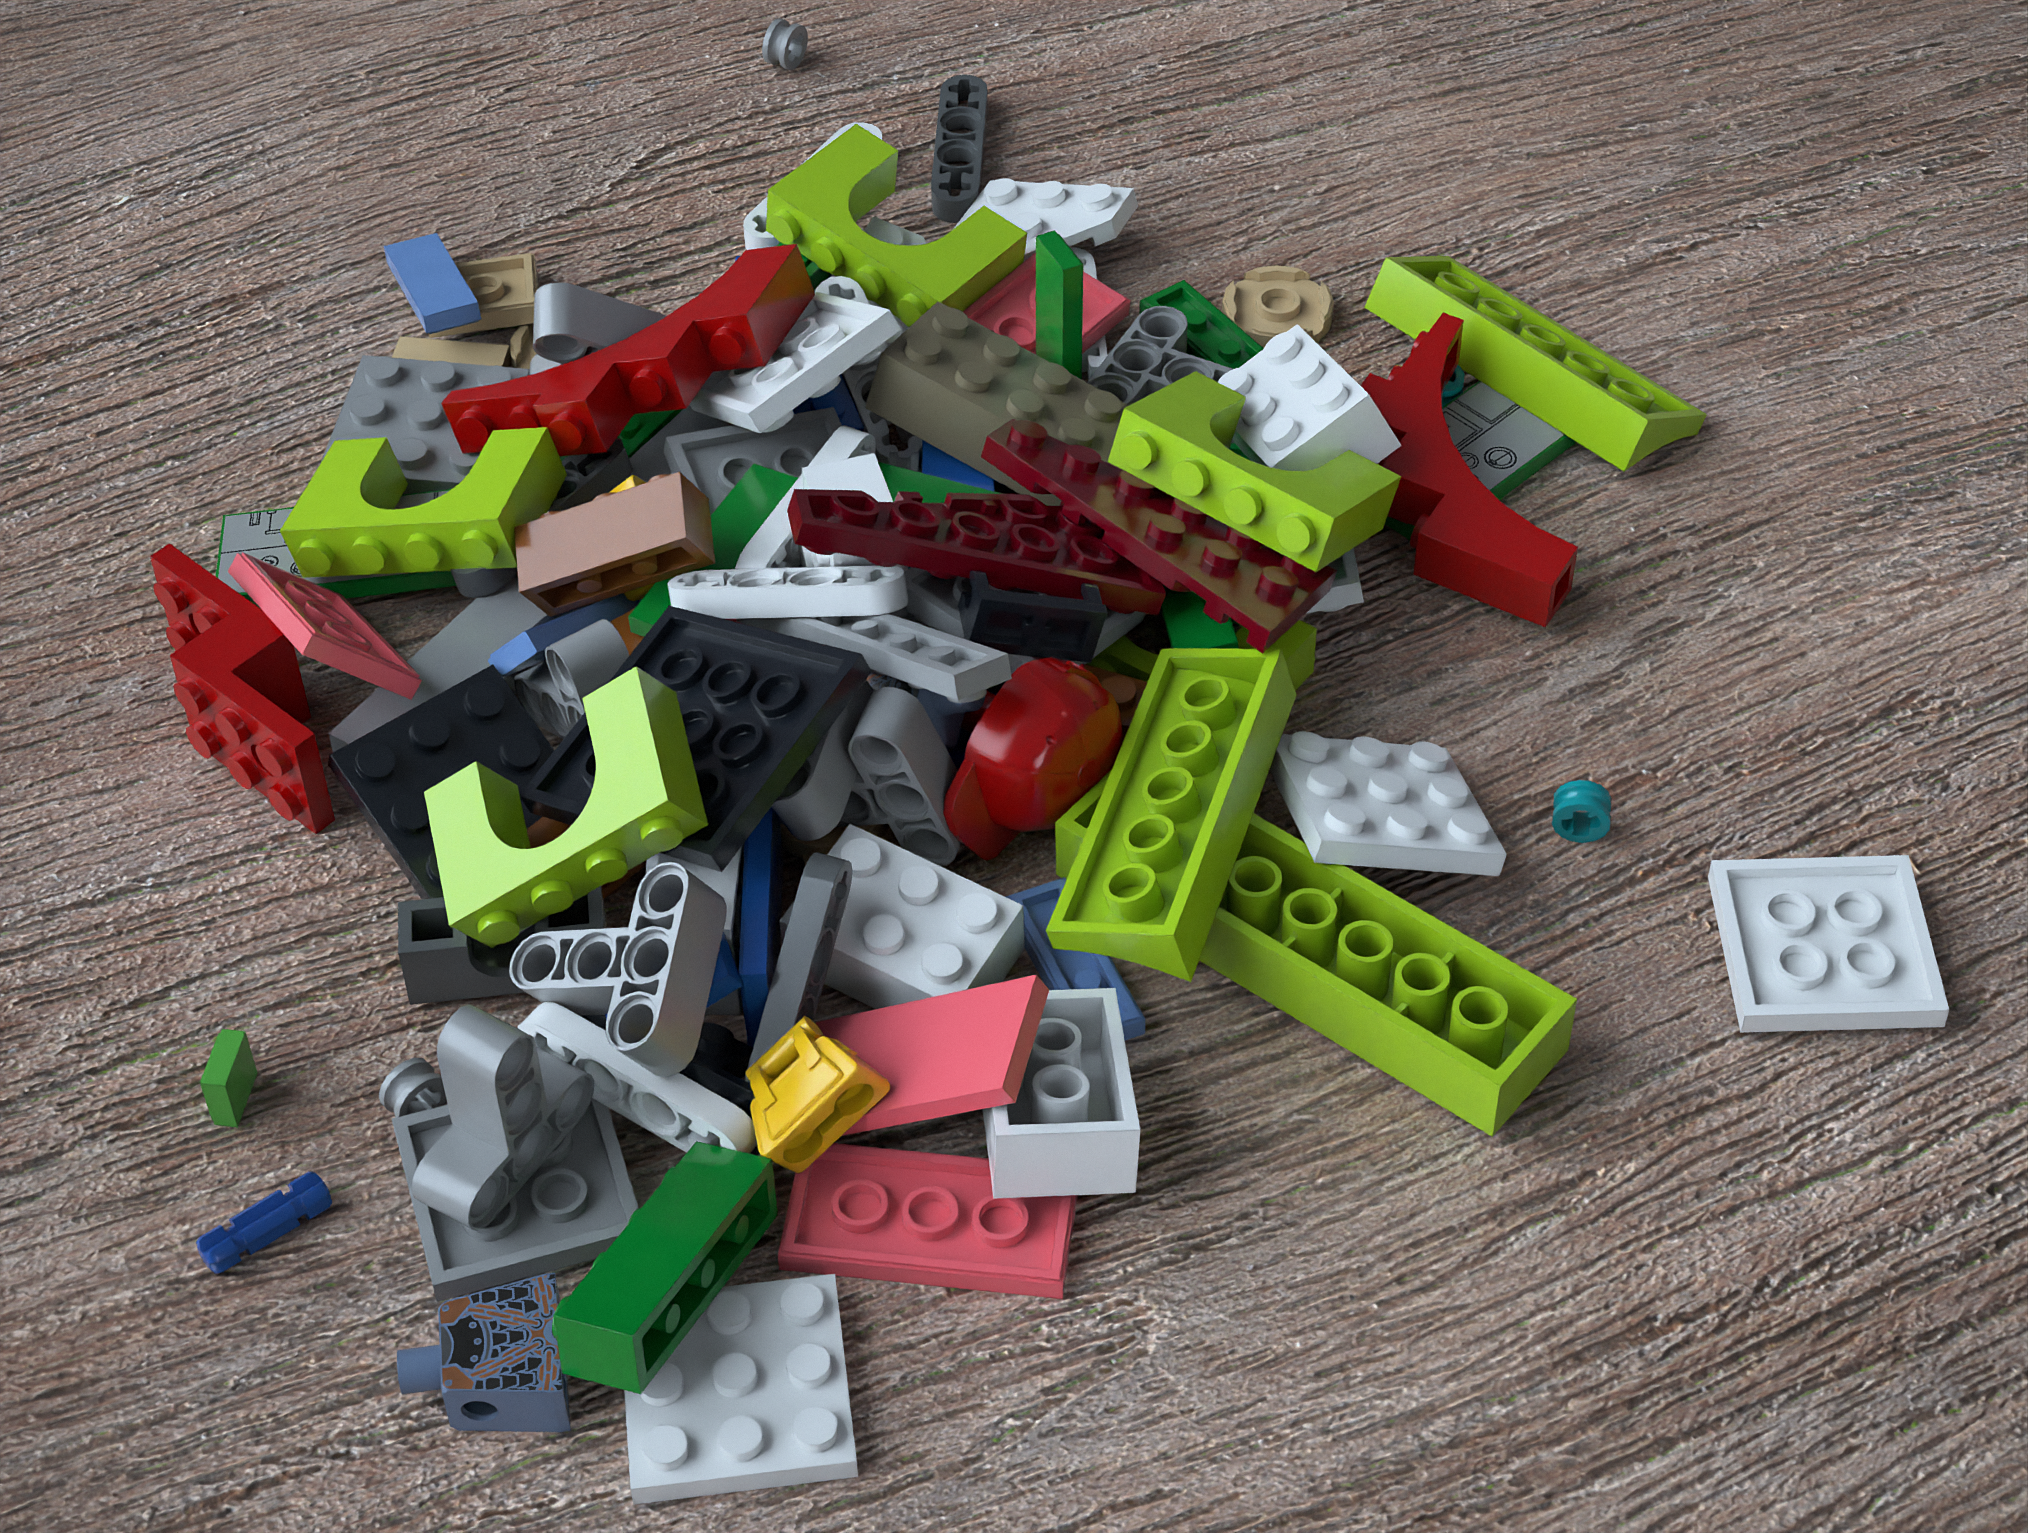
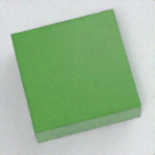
M222 1029L221 1033H218L202 1075L200 1084L214 1125L238 1128L258 1072L246 1031Z

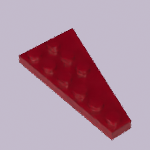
M1011 419L986 437L981 458L1031 493L1055 495L1064 502L1061 513L1077 525L1085 523L1087 518L1104 529L1103 543L1170 590L1179 592L1193 591L1206 601L1203 612L1219 624L1228 622L1230 617L1248 629L1250 632L1246 642L1262 654L1331 589L1337 572L1336 569L1325 566L1319 571L1314 572L1138 477L1101 460V456L1095 450L1082 445H1068L1047 435V430L1035 422Z
M794 489L787 509L795 545L803 546L809 551L820 555L847 554L865 558L869 562L882 567H894L898 564L923 569L943 579H954L957 576L969 578L970 570L983 571L987 575L988 584L1000 590L1013 591L1020 588L1045 593L1048 596L1084 600L1081 595V584H1096L1099 588L1102 604L1115 612L1131 614L1138 611L1158 615L1166 596L1162 583L1102 542L1105 533L1104 529L1087 518L1085 523L1077 525L1061 513L1064 505L1063 501H1061L1060 506H1046L1037 498L1027 494L947 493L944 503H922L923 497L919 492L898 491L894 502H878L862 490Z

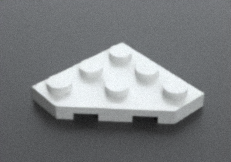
M1003 178L989 181L954 228L985 205L1027 232L1024 261H1026L1036 253V236L1054 230L1057 234H1060L1068 246L1075 245L1091 238L1095 246L1115 239L1137 209L1138 203L1134 188L1110 187L1107 184L1091 186L1070 185L1057 181L1044 183L1018 182Z

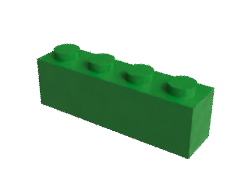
M698 1141L693 1144L679 1163L667 1171L661 1185L643 1207L633 1212L627 1226L611 1246L597 1256L591 1270L570 1296L564 1297L558 1304L553 1315L552 1333L558 1344L562 1374L642 1394L778 1216L772 1159Z

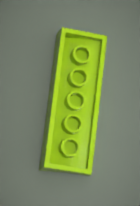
M1449 256L1386 257L1364 307L1413 339H1416L1423 330L1428 332L1443 312L1463 319L1458 364L1462 370L1623 472L1664 445L1684 437L1698 435L1707 416L1703 411Z
M1161 648L1047 926L1046 932L1053 949L1081 951L1119 958L1159 970L1189 982L1192 981L1297 696L1282 649H1267L1262 654L1257 649Z

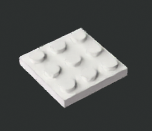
M816 292L766 366L712 372L689 405L694 411L757 433L772 432L788 423L794 416L792 410L809 397H820L834 389L841 381L839 375L855 363H865L879 356L887 348L885 341L899 332L901 328L890 309Z
M1299 731L1293 735L1282 734L1269 770L1314 863L1500 876L1507 854L1447 748H1442L1430 742H1416L1412 745L1383 743L1377 739L1365 736L1346 740L1323 738L1318 734L1306 731Z
M1909 855L1711 860L1708 880L1740 1033L1945 1027L1949 1006Z
M835 1274L723 1287L642 1394L624 1390L630 1489L633 1505L858 1477Z

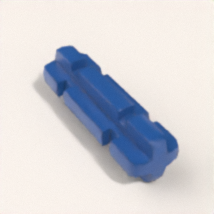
M314 1171L307 1172L287 1184L290 1191L284 1195L281 1190H277L230 1218L229 1221L232 1226L224 1230L222 1225H218L200 1236L196 1241V1245L203 1262L214 1274H221L242 1261L239 1254L246 1250L249 1255H252L300 1226L298 1218L304 1215L306 1219L310 1220L328 1209L332 1204L330 1191L321 1177Z

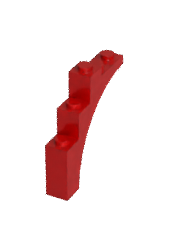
M797 244L745 250L720 278L698 296L668 316L624 340L580 359L536 374L492 385L451 391L441 404L462 453L481 452L493 430L539 427L548 428L559 456L607 452L634 414L687 409L712 372L766 366L815 296Z
M1443 312L1428 332L1423 330L1418 334L1412 346L1410 356L1403 366L1395 365L1387 379L1369 373L1360 385L1370 395L1402 445L1378 463V465L1401 476L1387 516L1415 526L1410 539V546L1416 549L1413 575L1546 628L1572 589L1578 546L1536 527L1500 502L1471 472L1455 447L1442 412L1443 389L1459 364L1464 320Z

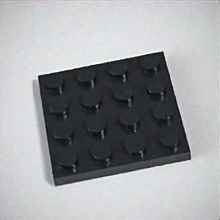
M668 606L610 680L616 679L637 666L677 694L708 825L684 838L675 848L660 853L723 872L872 672L863 655ZM586 713L581 716L521 792L520 799L530 813L572 825L587 804L594 785L596 760Z

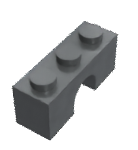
M601 886L573 901L572 905L564 911L545 917L519 932L518 936L513 940L498 944L493 948L449 926L444 897L398 902V955L410 1005L526 993L512 982L509 973L510 961L516 948L530 935L539 932L608 928Z

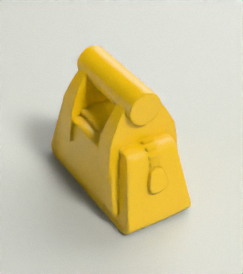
M806 1016L797 1022L745 1071L755 1096L751 1101L750 1111L758 1150L761 1156L770 1158L772 1162L795 1173H801L808 1168L890 1090L889 1081L858 1057L857 1052L851 1050L837 1039L823 1036L819 1027Z

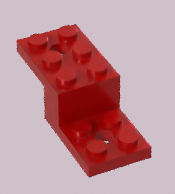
M167 544L150 556L157 581L153 589L157 599L165 609L169 627L166 628V636L172 647L176 650L170 655L177 680L173 689L179 702L185 708L189 726L186 728L188 740L201 756L207 759L213 756L225 765L245 789L254 787L266 796L274 809L283 818L289 821L295 818L313 833H319L335 821V816L315 733L302 724L311 718L294 645L262 609L173 545Z

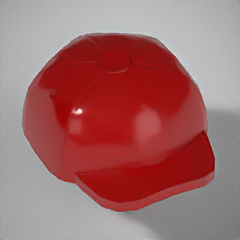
M1054 657L1031 660L1019 666L1011 674L1012 679L1004 683L997 695L987 690L984 704L979 710L964 714L961 728L971 733V736L967 742L965 759L946 793L943 814L951 833L978 857L986 861L996 858L1020 832L1055 829V822L1113 768L1123 743L1121 714L1113 694L1102 687L1097 676L1086 670L1084 664L1078 665L1070 660L1064 661Z

